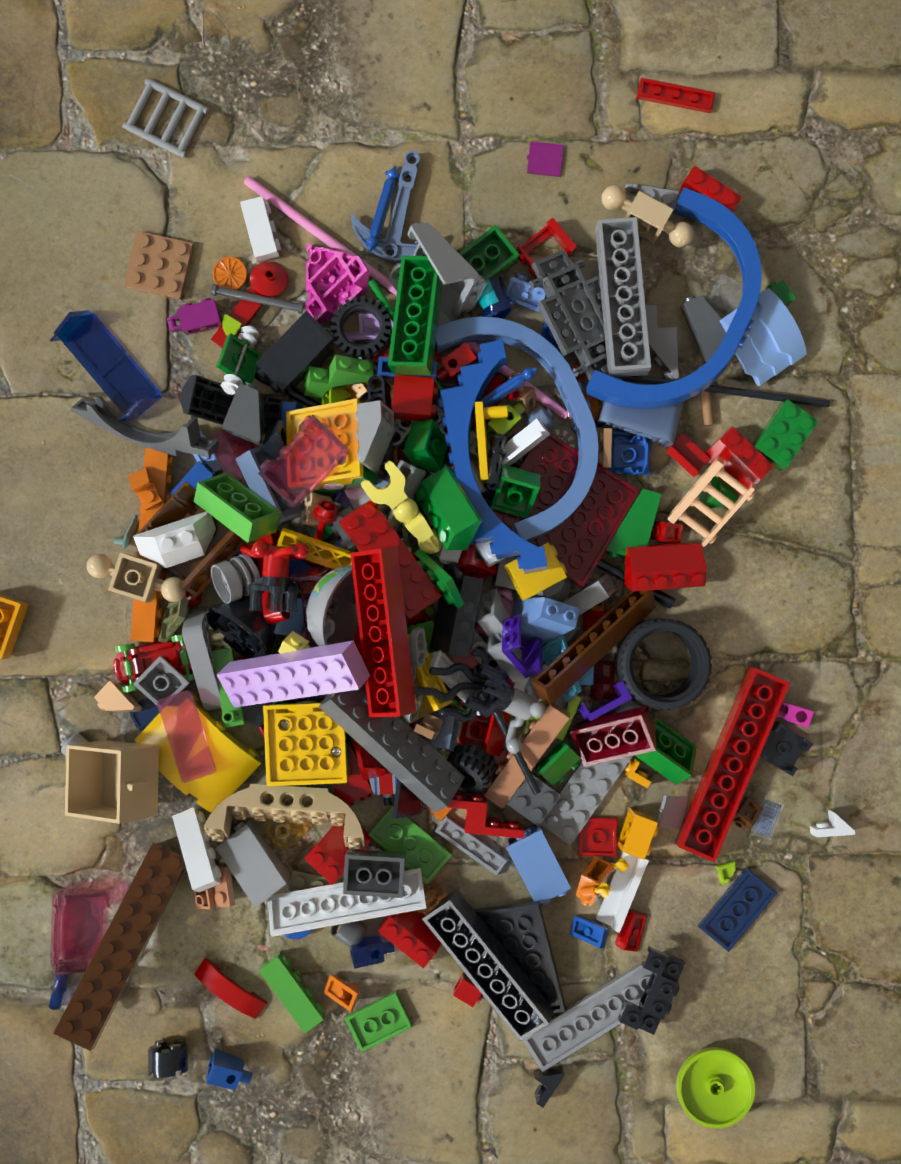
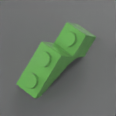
M335 354L329 369L309 366L303 379L304 396L322 399L324 394L333 387L368 382L369 378L373 376L372 361Z

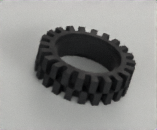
M357 296L353 297L352 301H349V299L345 300L346 304H340L338 306L339 310H335L334 318L332 317L331 331L336 346L339 347L342 353L345 352L346 356H353L356 359L359 357L362 360H366V357L371 359L374 358L375 354H381V350L387 348V343L390 342V336L392 335L391 320L386 308L382 307L379 301L374 302V299L370 297L368 300L365 296H361V299H357ZM367 312L378 320L380 325L379 333L372 342L359 345L352 343L346 338L344 325L346 320L354 313Z

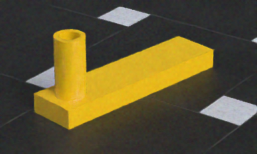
M482 401L475 402L480 480L482 483H488L489 461L485 419L508 417L507 405L484 407Z

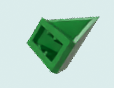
M714 476L710 481L714 488L735 503L739 498L737 491L720 477ZM701 491L698 495L699 500L710 509L725 506L707 491Z

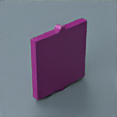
M530 141L529 155H527V174L560 177L561 164L564 161L562 159L563 145Z

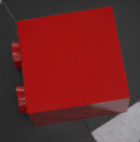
M395 375L392 402L394 419L424 421L430 420L432 416L436 415V404H433V397H437L438 385L434 384V378Z

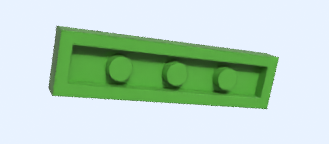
M233 648L212 651L217 676L229 662L235 661ZM217 677L224 727L244 725L243 707H233Z

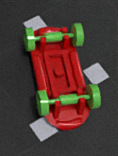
M183 635L171 636L172 640L166 643L158 642L136 647L134 643L115 646V652L119 653L114 659L113 670L117 679L126 685L122 686L123 692L139 690L133 683L160 655L188 681L195 680Z

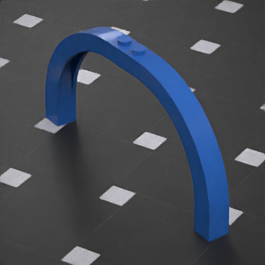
M684 188L675 208V214L696 221L717 233L731 248L741 269L743 283L741 302L717 351L702 367L690 375L673 382L658 385L629 383L595 370L587 385L588 395L616 406L633 409H656L675 405L696 396L712 385L728 367L738 347L742 349L747 338L744 337L746 331L750 332L755 321L752 320V316L761 290V262L755 242L749 231L737 216L724 205L703 194Z

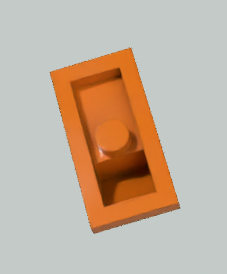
M147 467L128 476L131 490L137 494L144 510H149L164 502Z
M333 974L330 975L324 990V994L348 1011L353 1012L360 994L358 983L348 984Z

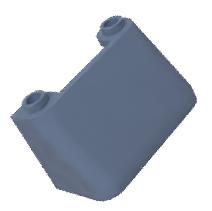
M603 401L596 426L605 427V425H612V429L617 428L652 439V442L659 440V446L669 448L673 445L676 437L683 402L656 409H633Z

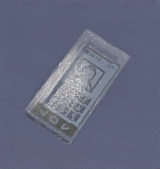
M765 797L761 806L764 809L755 822L751 833L771 841L785 805Z

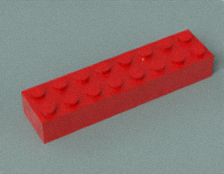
M398 547L350 553L362 658L370 674V677L365 682L369 717H401L417 713Z

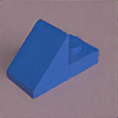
M574 915L570 934L598 948H605L609 929L602 926L603 922Z

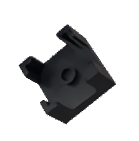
M774 721L760 757L783 772L793 776L798 769L794 766L803 750L808 752L813 743L792 732L782 723Z

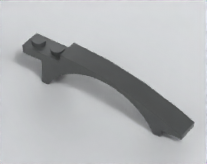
M96 395L95 401L82 398L71 407L72 412L116 436L170 455L177 456L183 451L202 457H210L219 448L218 440L201 437L198 419L195 416H191L187 424H183L181 429L175 432L155 433L141 429L126 421L107 404L102 396Z

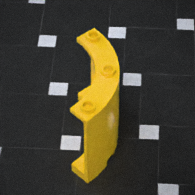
M182 690L136 737L135 741L139 744L158 745L159 771L186 796L190 793L197 799L196 803L212 813L221 802L231 796L244 783L261 762L257 757L258 753L250 747L248 749L225 730L226 728L220 721L216 722L204 711V708L198 702L199 698L190 691L188 693Z

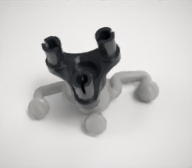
M483 663L479 667L478 674L491 679L487 680L484 684L489 687H483V692L488 693L489 696L487 700L483 701L473 695H469L465 701V706L478 711L480 715L486 718L499 710L515 716V719L509 725L506 747L510 753H518L522 749V743L518 738H515L517 727L522 726L525 720H529L532 717H542L546 711L545 706L541 702H537L534 697L535 689L532 680L539 674L530 677L525 685V692L509 685L506 671L500 668L495 669ZM543 664V670H544L548 665Z

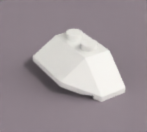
M206 511L134 535L133 538L140 555L168 568L204 556L216 527L211 514Z

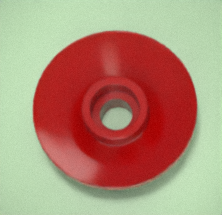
M262 262L252 269L250 283L258 294L265 297H276L286 290L288 275L279 264Z

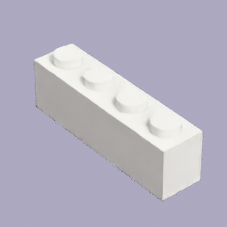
M193 807L173 815L172 818L192 890L201 892L221 884L219 878L221 877V872L214 861L216 854L214 849L210 847L209 840L211 838H209L204 829V822L206 820L203 812Z

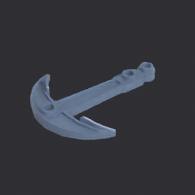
M409 151L405 155V164L402 166L398 183L399 190L384 239L378 238L380 246L373 248L370 252L388 262L400 263L402 256H413L418 245V241H415V244L401 243L410 194L414 189L418 173L417 167L420 164V156L416 151ZM415 159L416 162L414 164L409 163V160ZM410 177L412 180L406 182L405 178ZM352 214L351 222L356 237L366 250L369 251L365 238L368 239L370 237V229L364 226ZM389 250L394 251V254L390 256L387 254V252Z

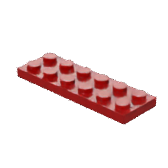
M369 500L339 520L340 526L359 552L398 547L405 616L408 620L442 597L372 500Z

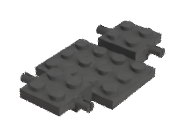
M564 249L535 261L531 265L537 279L529 281V286H531V289L538 286L543 288L547 298L537 304L563 356L575 351L581 366L574 368L573 373H575L576 377L585 373L590 381L595 370L608 375L600 278L598 275L585 281L580 271V268H583L585 263H582V259L573 263Z

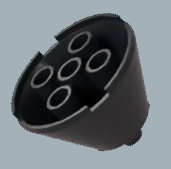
M242 595L241 599L229 604L222 602L205 612L206 620L214 632L218 629L224 636L222 640L242 656L250 659L271 655L276 635L274 633L276 623L268 624L263 614V605L262 611L249 610L250 595Z

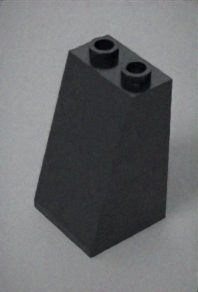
M306 311L256 362V372L263 380L267 379L271 383L270 387L275 393L278 394L280 392L285 396L304 379L309 366L318 367L334 353V338Z

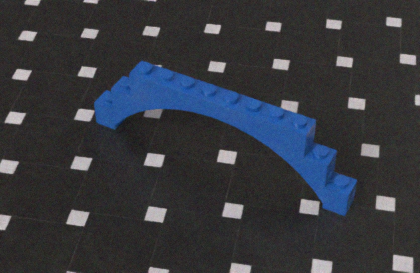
M503 339L480 344L481 351L477 352L479 363L460 367L461 374L458 375L460 386L440 390L442 397L438 398L440 409H444L445 416H442L444 428L447 427L448 434H445L447 446H451L452 450L448 454L450 464H454L455 467L453 474L482 519L470 545L493 541L490 543L491 554H495L497 560L520 555L521 557H517L519 569H523L524 574L548 570L544 546L537 547L522 539L499 520L481 495L474 478L470 457V433L475 414V402H479L485 388L502 366L507 365Z

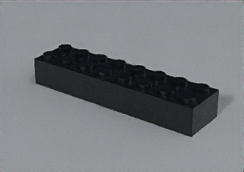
M457 889L429 907L422 920L520 1041L550 1023L554 1009Z

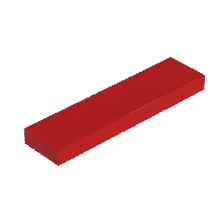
M640 78L636 99L711 113L715 92Z
M252 286L246 292L255 295H260L252 288ZM240 300L229 316L242 323L243 326H247L264 304ZM223 324L211 338V341L222 349L227 337L223 330Z

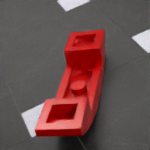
M205 958L194 973L196 978L222 1001L239 1012L256 1019L268 1002L253 991L249 993L220 972V967Z

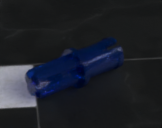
M56 970L54 984L50 988L52 993L49 1008L52 1010L61 1008L63 994L67 990L65 985L69 973L68 970Z

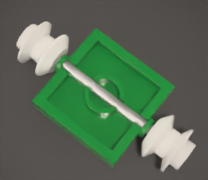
M243 326L238 337L232 333L226 337L216 367L226 373L221 387L227 394H235L239 383L243 385L246 382L253 383L257 371L256 362L262 357L260 352L251 347L257 344V338L259 337V332L253 326Z

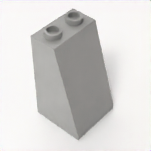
M249 820L247 823L242 821L233 828L235 832L230 835L229 839H224L220 842L216 849L256 908L286 885L291 877V873Z

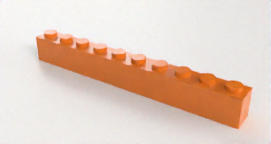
M145 448L144 468L147 467L164 502L149 510H144L141 504L139 531L170 498V485H173L174 480L173 474H171L172 466L175 464L174 455ZM137 548V557L142 558V559H145V560L152 561V560H150V559H148V558H146V557L140 555V553H139V551H138V548ZM164 567L159 578L162 580L166 579V570L164 569ZM155 591L152 602L133 599L130 641L158 642L160 619H162L163 615L161 600H164L161 591Z

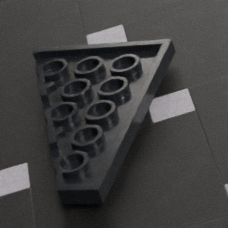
M540 901L473 909L551 1005L554 1013L565 1012L566 1005Z

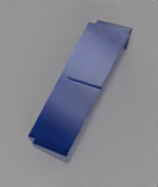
M89 310L69 312L53 332L54 336L50 341H62L123 413L118 422L138 418L162 398L158 388L131 356L126 354V350L94 313H91Z

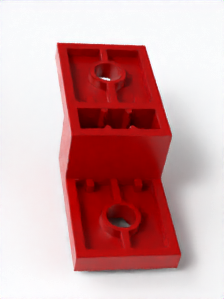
M457 791L447 807L466 809L465 833L524 839V828L522 823H519V820L508 819L505 822L495 817H489L486 820L487 799L482 793L464 795V792Z

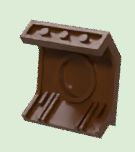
M185 481L137 534L206 512L194 502L196 487ZM213 516L212 519L216 530L205 555L168 567L178 578L183 580L180 585L196 597L212 581L211 567L225 560L229 562L238 553L240 548L247 543Z

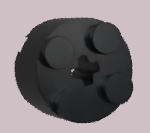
M176 1039L174 1043L158 1040L155 1041V1045L148 1048L149 1076L153 1073V1077L157 1078L176 1076V1071L181 1070V1074L188 1071V1044H186V1039Z

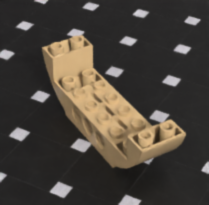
M250 784L249 788L238 791L221 802L210 814L204 825V829L209 838H212V841L222 842L230 837L232 817L238 820L254 818L256 821L273 819L275 822L293 820L294 823L299 824L304 823V821H311L316 825L328 822L335 826H342L344 823L343 837L345 847H349L351 850L365 848L364 835L356 815L346 803L329 793L327 788Z

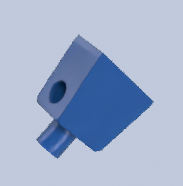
M215 1048L207 1066L206 1083L236 1090L239 1082L249 1085L253 1073L243 1070L244 1061Z

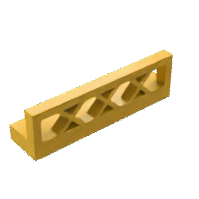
M286 528L282 529L277 546L287 547L290 544L304 543L307 544L310 550L309 555L304 558L305 560L331 569L352 565L350 553L354 552Z

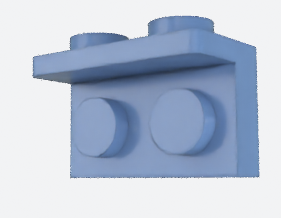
M519 272L513 274L504 299L539 312L540 308L537 303L546 296L543 288L538 286L531 289L529 281L532 280L528 279L527 275Z

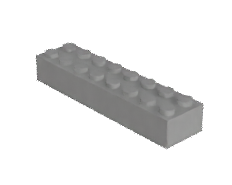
M637 217L598 220L595 233L608 375L611 377L648 375L651 369Z

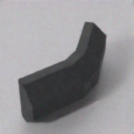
M192 375L183 386L180 403L184 414L223 425L235 394H227L221 387L222 383L198 375ZM261 394L264 400L266 435L268 425L281 420L282 402H285V399Z

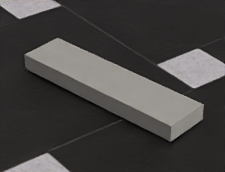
M447 815L435 829L436 833L496 876H498L508 862L505 856L474 834L465 833L464 827Z

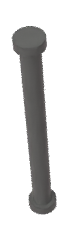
M213 284L211 293L214 296H217V294L297 311L298 314H303L304 303L302 302L299 304L219 287L218 284Z

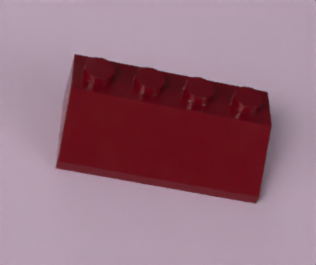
M648 706L598 717L592 721L578 722L570 732L584 767L648 753L657 749L654 721Z

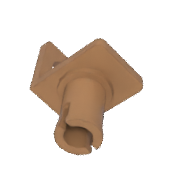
M513 372L509 375V379L521 373ZM522 385L517 388L520 391V396L517 400L523 401L527 415L538 407V401L534 387ZM532 398L533 403H532V406H531V408H530V407H529V401H530V399Z

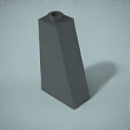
M694 295L685 299V303L680 309L706 363L719 348L726 331L719 321L722 318L701 295L696 298Z

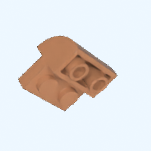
M216 865L221 872V877H219L221 884L201 892L194 891L196 909H212L236 905L231 871L228 866Z

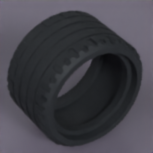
M665 618L644 620L633 628L616 647L617 652L614 655L616 677L619 681L624 682L631 697L636 701L658 710L680 709L689 705L691 701H695L702 694V691L706 689L707 683L710 680L709 675L712 673L710 649L707 648V643L702 635L698 634V631L682 621ZM659 631H668L677 635L689 650L691 657L689 675L685 682L673 692L662 695L650 694L635 679L632 664L634 652L647 636Z

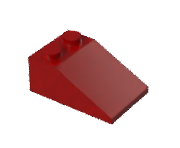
M344 823L342 826L333 825L304 857L331 885L344 873L345 854L347 849H349V847H345L343 837ZM361 826L366 848V846L372 841L373 838H371L368 835L369 833Z

